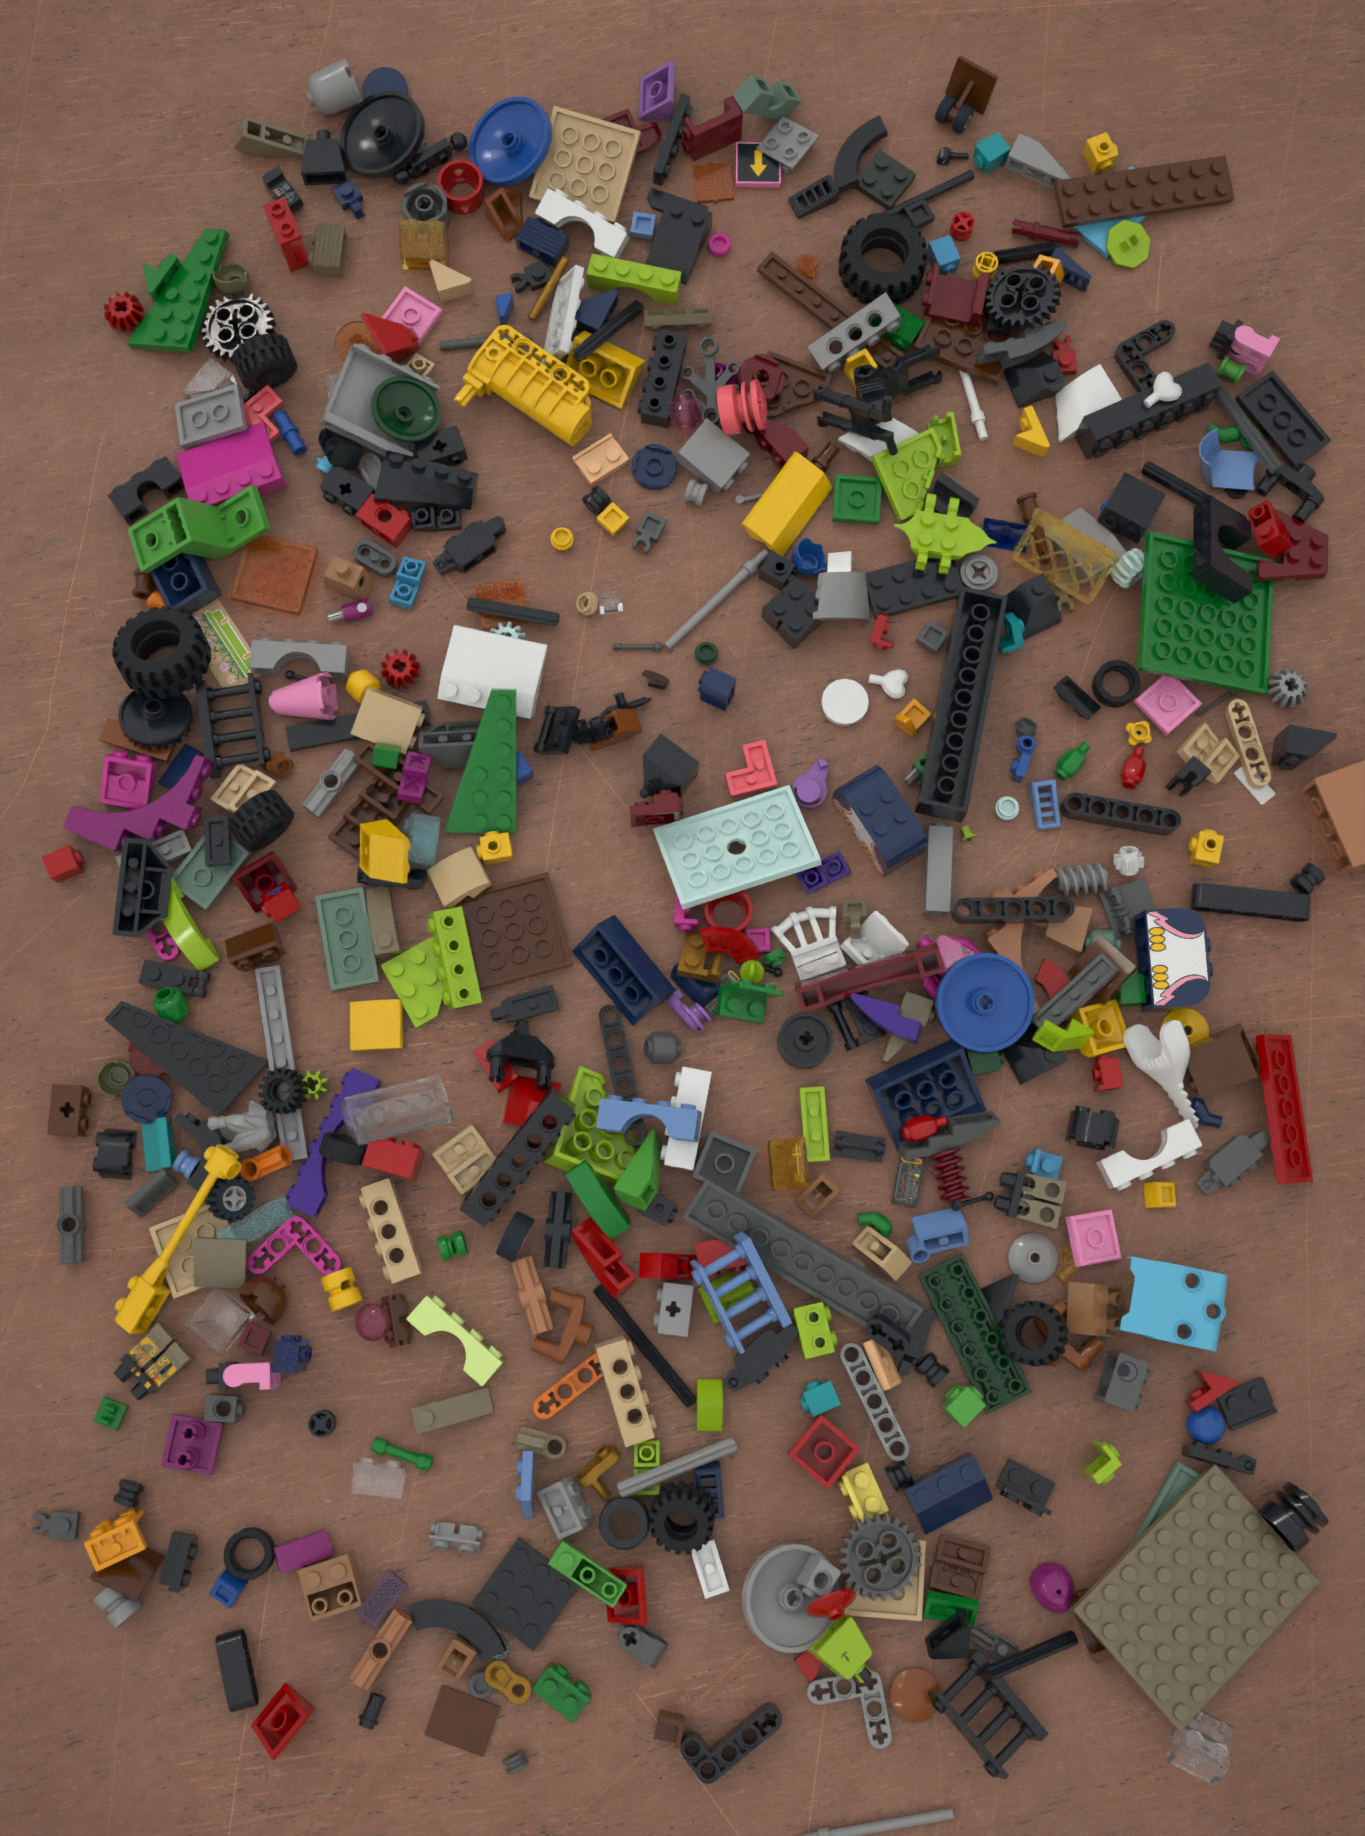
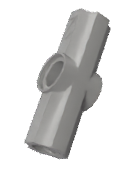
M346 748L343 750L330 769L322 773L320 782L302 804L314 816L320 818L336 796L343 793L345 784L358 769L359 765L353 762L355 754ZM337 779L338 783L335 787H327L328 781Z

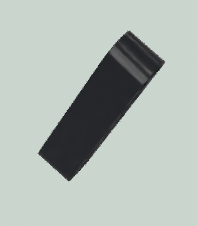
M1077 792L1068 794L1060 805L1061 814L1068 819L1163 836L1170 835L1181 824L1180 814L1173 809ZM1068 802H1075L1078 806V810L1070 809L1068 806ZM1091 806H1098L1101 809V814H1095ZM1115 810H1122L1125 814V819L1118 818ZM1139 814H1145L1149 822H1142ZM1163 818L1171 820L1172 827H1167L1163 823Z
M1195 883L1192 884L1190 909L1202 912L1305 922L1309 921L1310 896L1299 893Z
M1067 897L962 898L951 909V917L959 924L1062 923L1072 916L1075 906L1072 900ZM1012 905L1016 907L1018 915H1010L1007 912V906ZM1032 905H1038L1042 909V915H1035L1031 909ZM1056 905L1064 906L1067 911L1066 915H1060L1056 911ZM990 906L994 912L993 916L985 915L982 907ZM958 907H967L969 916L960 915Z

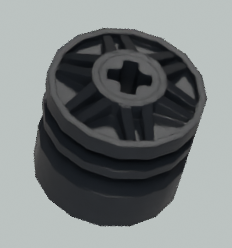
M1287 1481L1283 1485V1489L1287 1494L1280 1490L1276 1492V1496L1282 1505L1279 1506L1275 1502L1268 1500L1257 1513L1288 1545V1548L1298 1554L1310 1541L1304 1529L1317 1535L1320 1531L1317 1525L1324 1528L1329 1521L1311 1496Z

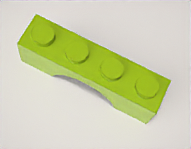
M592 253L587 271L588 288L606 292L618 287L635 288L648 294L654 302L676 306L681 288V272Z

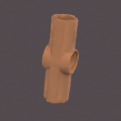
M529 1256L511 1262L519 1287L517 1290L523 1310H526L532 1334L536 1335L554 1329L547 1307L548 1299L542 1281L539 1280L533 1257Z
M397 1608L393 1609L349 1678L353 1683L366 1690L370 1688L413 1622L408 1614ZM377 1643H384L388 1649L387 1654H378L375 1645Z

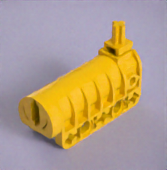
M508 325L498 326L476 352L468 366V372L462 377L464 387L453 399L458 406L465 408L475 394L481 398L484 393L490 396L494 392L570 446L578 444L592 426L588 380ZM506 333H508L509 339L511 341H509L506 338L501 340L500 334L505 335ZM526 345L530 350L527 353L519 348V346ZM545 358L547 366L538 361L537 359L542 361ZM563 371L567 374V377L564 379L556 372ZM582 384L584 391L580 390L576 386H580Z

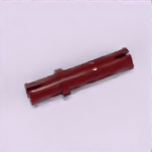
M1014 219L1013 225L1022 228L1012 227L1011 234L1030 237V240H1036L1037 238L1051 242L1057 241L1058 243L1076 248L1079 245V241L1071 240V238H1081V232L1040 225V222L1036 221L1029 223Z

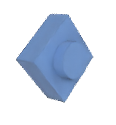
M634 211L630 237L653 240L656 215Z

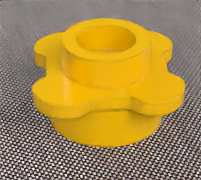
M1141 721L1135 724H1127L1126 731L1129 733L1128 742L1130 745L1135 746L1137 743L1142 742L1148 744L1152 740L1148 722Z

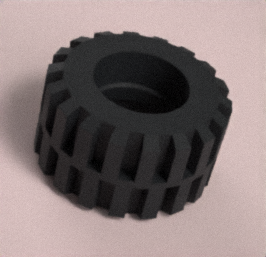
M276 333L258 335L240 344L233 352L234 355H232L241 382L249 390L260 391L266 385H269L270 388L277 387L288 381L297 371V362L287 339L283 335H277Z
M270 789L256 794L242 804L229 820L227 827L245 850L252 852L268 846L280 837L290 826L295 813L275 790Z
M1029 1300L1025 1301V1303L1014 1305L1015 1308L1007 1312V1318H1003L1002 1323L1004 1327L1000 1329V1334L1003 1335V1340L1001 1341L1006 1346L1007 1353L1012 1355L1014 1360L1034 1367L1047 1366L1053 1361L1056 1362L1059 1359L1058 1356L1064 1354L1066 1350L1064 1349L1065 1344H1068L1069 1341L1067 1338L1069 1330L1065 1325L1064 1317L1059 1314L1058 1310L1040 1301ZM1033 1318L1044 1321L1049 1332L1046 1343L1039 1349L1028 1348L1023 1343L1021 1337L1024 1324Z
M679 1481L678 1485H675L674 1482L669 1483L668 1488L663 1487L660 1489L659 1495L656 1494L654 1498L649 1528H652V1537H657L656 1543L659 1546L664 1544L665 1551L669 1553L672 1549L675 1550L676 1555H681V1551H685L686 1555L692 1554V1549H695L696 1552L701 1550L702 1544L706 1545L709 1542V1537L712 1536L715 1521L714 1502H711L712 1497L710 1494H704L705 1489L702 1486L696 1488L694 1482L690 1481L689 1485H685L684 1481ZM677 1509H684L690 1511L697 1521L688 1526H681L675 1524L668 1514Z

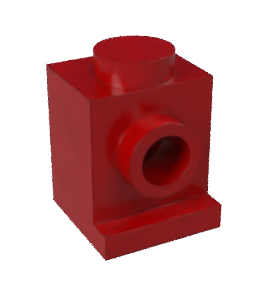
M1110 1054L1096 1056V1062L1094 1067H1092V1077L1094 1082L1098 1083V1086L1094 1087V1093L1124 1087L1119 1058H1111Z

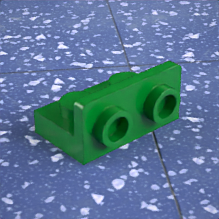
M551 1662L531 1690L573 1723L584 1706L591 1700L590 1688L578 1679L576 1682L569 1677L570 1672L562 1664L557 1663L555 1665Z

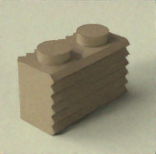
M317 223V231L312 232L314 252L309 253V265L313 267L315 275L343 276L348 239L344 225Z

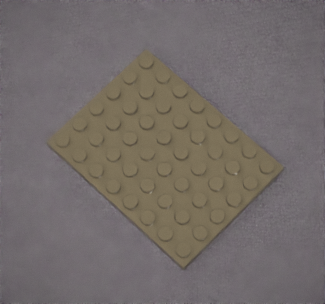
M1211 1463L1072 1606L1071 1610L1173 1727L1181 1731L1313 1590L1319 1581L1296 1554L1288 1548V1545L1265 1519L1257 1513V1510L1216 1464Z

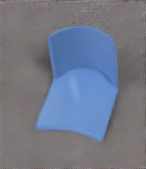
M1218 428L1209 432L1199 445L1201 473L1205 482L1212 487L1255 490L1254 472L1260 459L1256 452L1220 450Z

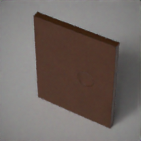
M442 1685L424 1735L483 1757L500 1706Z

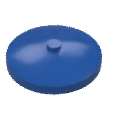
M527 97L507 98L488 109L476 124L469 143L470 162L480 169L483 180L494 186L504 187L517 184L532 175L544 161L551 145L552 125L549 116L537 102Z
M975 953L956 961L943 974L935 996L937 1018L945 1033L962 1047L979 1052L998 1051L1016 1042L1030 1025L1035 1006L1033 988L1025 972L1009 958L993 953Z

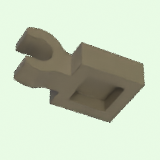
M867 899L843 900V923H850L851 939H861L860 923H864L867 919Z

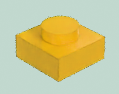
M613 502L596 518L597 522L612 536H615L630 521L629 517Z

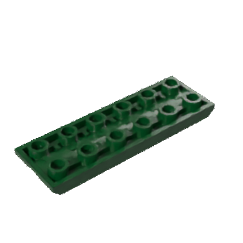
M963 1253L919 1274L920 1283L934 1311H936L935 1313L971 1385L984 1396L981 1401L986 1405L983 1408L985 1413L989 1414L1031 1393L1032 1391L1017 1361L1014 1360L1012 1355L1007 1353L1006 1346L1002 1344L1003 1335L1000 1334V1327Z

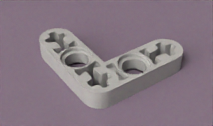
M869 1668L872 1672L871 1677L873 1679L876 1678V1681L872 1682V1687L868 1688L866 1684H859V1691H856V1685L852 1677L848 1679L851 1683V1688L847 1693L837 1691V1682L842 1678L836 1674L817 1677L812 1682L809 1681L806 1693L809 1700L816 1705L860 1697L866 1732L871 1745L877 1749H883L890 1744L892 1734L882 1682L879 1674L874 1669ZM832 1681L834 1696H830V1691L822 1692V1697L817 1698L816 1694H811V1691L815 1690V1685L819 1684L821 1689L829 1688L827 1682ZM871 1701H878L881 1704L879 1714L871 1715L867 1712V1706ZM884 1718L885 1721L879 1722L882 1732L886 1733V1735L882 1737L883 1741L878 1742L877 1738H872V1735H875L877 1732L874 1723L869 1725V1721L878 1722Z

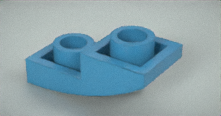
M406 556L403 557L396 574V583L389 597V604L412 610L423 580L426 562Z

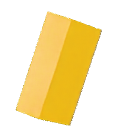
M794 452L742 522V525L751 538L764 542L770 552L772 550L783 557L833 487L824 472L801 454Z

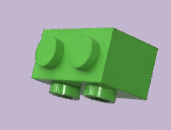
M961 1384L950 1387L944 1394L946 1399L939 1405L957 1425L964 1428L986 1406L981 1401L984 1396L974 1386H964Z

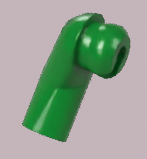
M880 1212L857 1214L858 1226L873 1225L883 1237L891 1235L892 1223Z

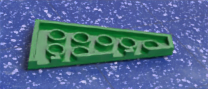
M205 229L127 342L131 349L192 353L214 285L212 271L218 272L230 236L226 230Z
M491 689L444 832L487 833L498 831L499 833H517L516 689Z

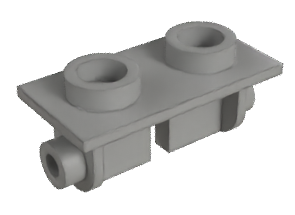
M437 1521V1524L432 1523L430 1534L435 1535H429L428 1539L429 1545H433V1548L443 1551L448 1550V1548H455L464 1554H473L474 1551L480 1552V1542L476 1540H482L483 1530H479L475 1526L460 1525L459 1534H455V1524L440 1521Z

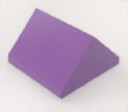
M673 60L640 78L638 117L640 120L672 121L675 91V62Z

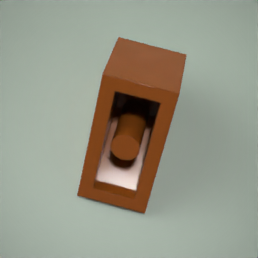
M615 709L603 718L612 716L614 718L608 722L610 728L613 729V736L609 740L589 743L591 751L627 741L640 733L642 728L635 709Z

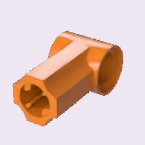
M282 1144L255 1157L245 1159L241 1162L240 1175L248 1181L267 1177L269 1174L292 1164L293 1157L291 1151Z

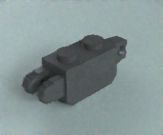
M1264 1130L1255 1132L1249 1137L1238 1135L1229 1139L1203 1161L1205 1172L1195 1182L1197 1188L1204 1195H1207L1217 1188L1226 1186L1231 1188L1241 1180L1240 1174L1245 1170L1250 1172L1260 1164L1258 1159L1263 1156L1260 1151L1267 1146L1266 1144H1269L1271 1139L1269 1133Z

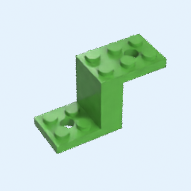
M250 485L218 506L177 497L127 530L140 571L149 573L180 553L221 560L268 532L271 528L258 488ZM245 512L246 520L244 523H242L241 519L243 518V514ZM154 536H156V543L153 546L152 542L154 540Z

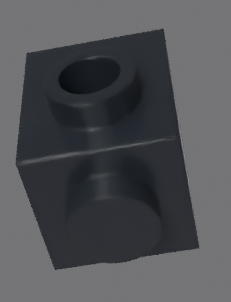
M771 550L759 570L758 578L781 591L796 577L797 574L794 573L796 564Z
M656 1194L647 1210L639 1209L638 1214L665 1226L667 1222L672 1224L678 1210L674 1208L675 1202Z

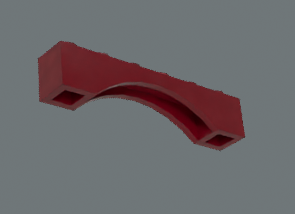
M934 943L796 983L795 991L803 1013L827 1006L851 996L852 993L856 994L891 983L921 979L946 972L938 944Z

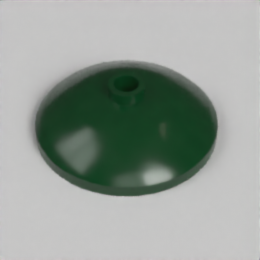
M406 376L389 378L376 388L371 399V412L376 424L385 434L395 440L407 443L423 441L430 437L439 425L441 418L439 401L434 392L417 379Z

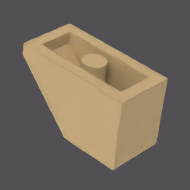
M868 1225L852 1243L858 1251L895 1281L900 1278L912 1263L897 1246Z

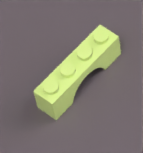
M426 1295L406 1319L424 1336L436 1331H447L456 1335L463 1343L466 1351V1361L463 1370L479 1385L484 1386L504 1363L500 1359L503 1354L491 1345L488 1348L481 1341L484 1338L475 1329L472 1328L469 1331L464 1327L463 1323L465 1321L457 1313L453 1312L450 1314L444 1309L446 1304L438 1296L434 1295L432 1298L430 1295Z

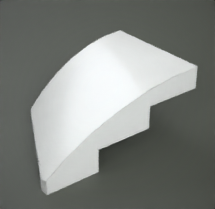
M1101 364L1073 380L1055 395L1059 443L1075 436L1084 416L1122 400Z
M892 418V421L876 424V426L894 432L896 444L919 434ZM850 432L838 438V441L853 452H859L871 462V456L887 449L886 443L883 441H874Z

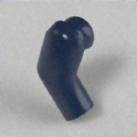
M1199 1097L1194 1098L1191 1101L1190 1107L1195 1110L1194 1115L1199 1119L1198 1123L1220 1128L1222 1116L1209 1114L1205 1101Z

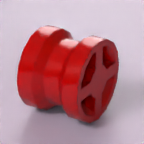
M966 211L957 212L952 218L950 235L953 239L965 241L970 238L975 222L970 213Z

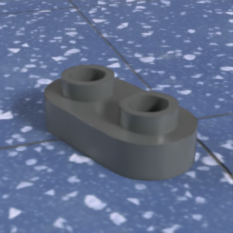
M366 539L360 540L354 545L353 554L358 563L383 577L395 573L397 561L392 553ZM365 551L370 552L368 556H362ZM384 563L390 564L388 568H382V565Z

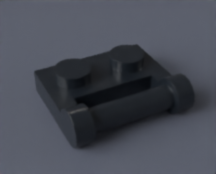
M546 705L544 711L546 716L538 743H535L533 751L542 755L569 754L581 709L575 706L554 707Z
M867 990L857 993L859 995L870 997ZM851 996L827 1006L829 1013L833 1014L846 1044L844 1046L846 1051L853 1050L887 1034L886 1031L874 1024L853 1003ZM848 1008L860 1038L854 1039L841 1009Z

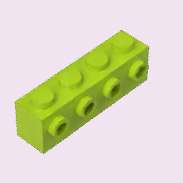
M462 906L430 913L429 919H427V927L429 933H433L434 937L432 951L434 957H438L440 965L437 967V974L439 980L443 981L445 991H442L444 1004L448 1005L450 1010L482 1003Z

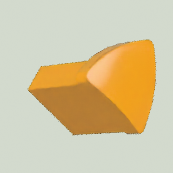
M914 698L892 720L904 733L914 738L917 735V730L931 717V713Z

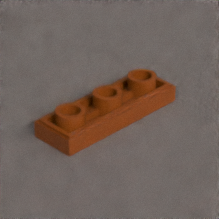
M107 718L99 738L101 742L138 754L150 755L152 758L169 763L175 748L173 743L167 744V750L161 747L160 751L156 746H151V751L148 750V747L142 749L140 744L134 746L133 742H129L128 737L124 736L120 722L111 718Z

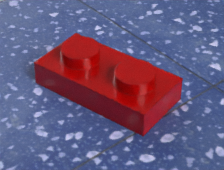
M494 1039L472 1051L488 1077L490 1076V1062L486 1058V1052L496 1043ZM505 1064V1081L496 1083V1077H494L492 1084L497 1092L500 1093L519 1081V1078L511 1065Z

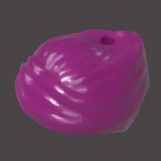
M1046 1562L1040 1564L1032 1571L1030 1587L1036 1600L1043 1608L1051 1612H1067L1074 1595V1584L1066 1568L1053 1562Z

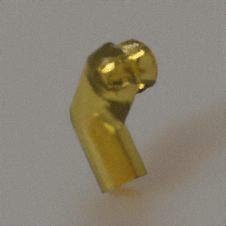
M1070 1245L1064 1247L1062 1251L1063 1268L1055 1275L1063 1284L1079 1269V1267H1075Z

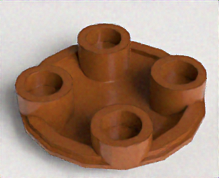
M921 1667L909 1668L900 1672L889 1687L890 1701L894 1711L901 1718L910 1722H922L931 1718L937 1710L932 1706L931 1701L933 1699L929 1696L928 1692L931 1689L941 1692L937 1679Z

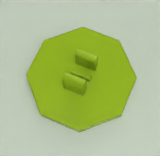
M1122 220L1108 230L1106 251L1115 265L1133 269L1148 259L1150 238L1141 224Z

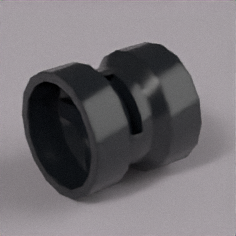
M1307 863L1301 869L1302 872L1300 874H1295L1290 879V883L1299 894L1310 895L1314 890L1313 888L1325 880V876L1317 866Z
M933 1352L928 1353L914 1368L919 1375H925L927 1383L932 1388L938 1385L950 1371L944 1364H940L937 1361V1356Z

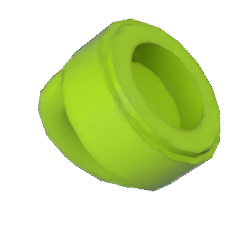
M755 959L745 961L741 966L740 976L742 979L752 980L756 984L763 979L764 967L761 962Z

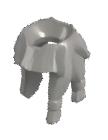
M254 1100L250 1101L247 1113L219 1117L211 1116L208 1118V1128L211 1131L219 1128L222 1137L227 1138L229 1141L232 1140V1142L224 1146L235 1152L256 1148L260 1153H264L277 1136L271 1111L265 1109V1105Z

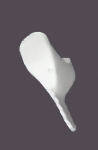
M1177 1020L1166 1022L1161 1027L1160 1040L1144 1025L1135 1024L1130 1026L1124 1033V1044L1132 1061L1138 1068L1163 1087V1090L1168 1093V1097L1174 1101V1106L1179 1109L1178 1113L1184 1117L1183 1120L1189 1119L1193 1128L1196 1129L1199 1119L1194 1115L1195 1110L1190 1107L1192 1103L1187 1099L1188 1093L1183 1090V1079L1191 1052L1182 1023Z

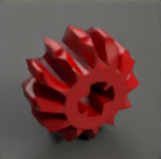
M116 292V297H108L109 303L104 304L106 311L104 317L106 321L109 322L111 328H117L121 333L126 328L132 333V327H138L140 325L138 321L144 319L142 304L139 303L135 295L130 296L128 292H125L123 296Z
M394 649V656L386 654L385 658L387 661L381 662V667L384 669L381 671V676L386 678L385 682L387 685L393 684L395 689H398L401 684L404 689H408L407 683L410 682L415 685L416 680L414 677L421 676L418 670L421 664L419 661H415L416 655L414 653L408 655V651L404 649L399 654L397 649ZM403 666L404 671L398 672V667Z

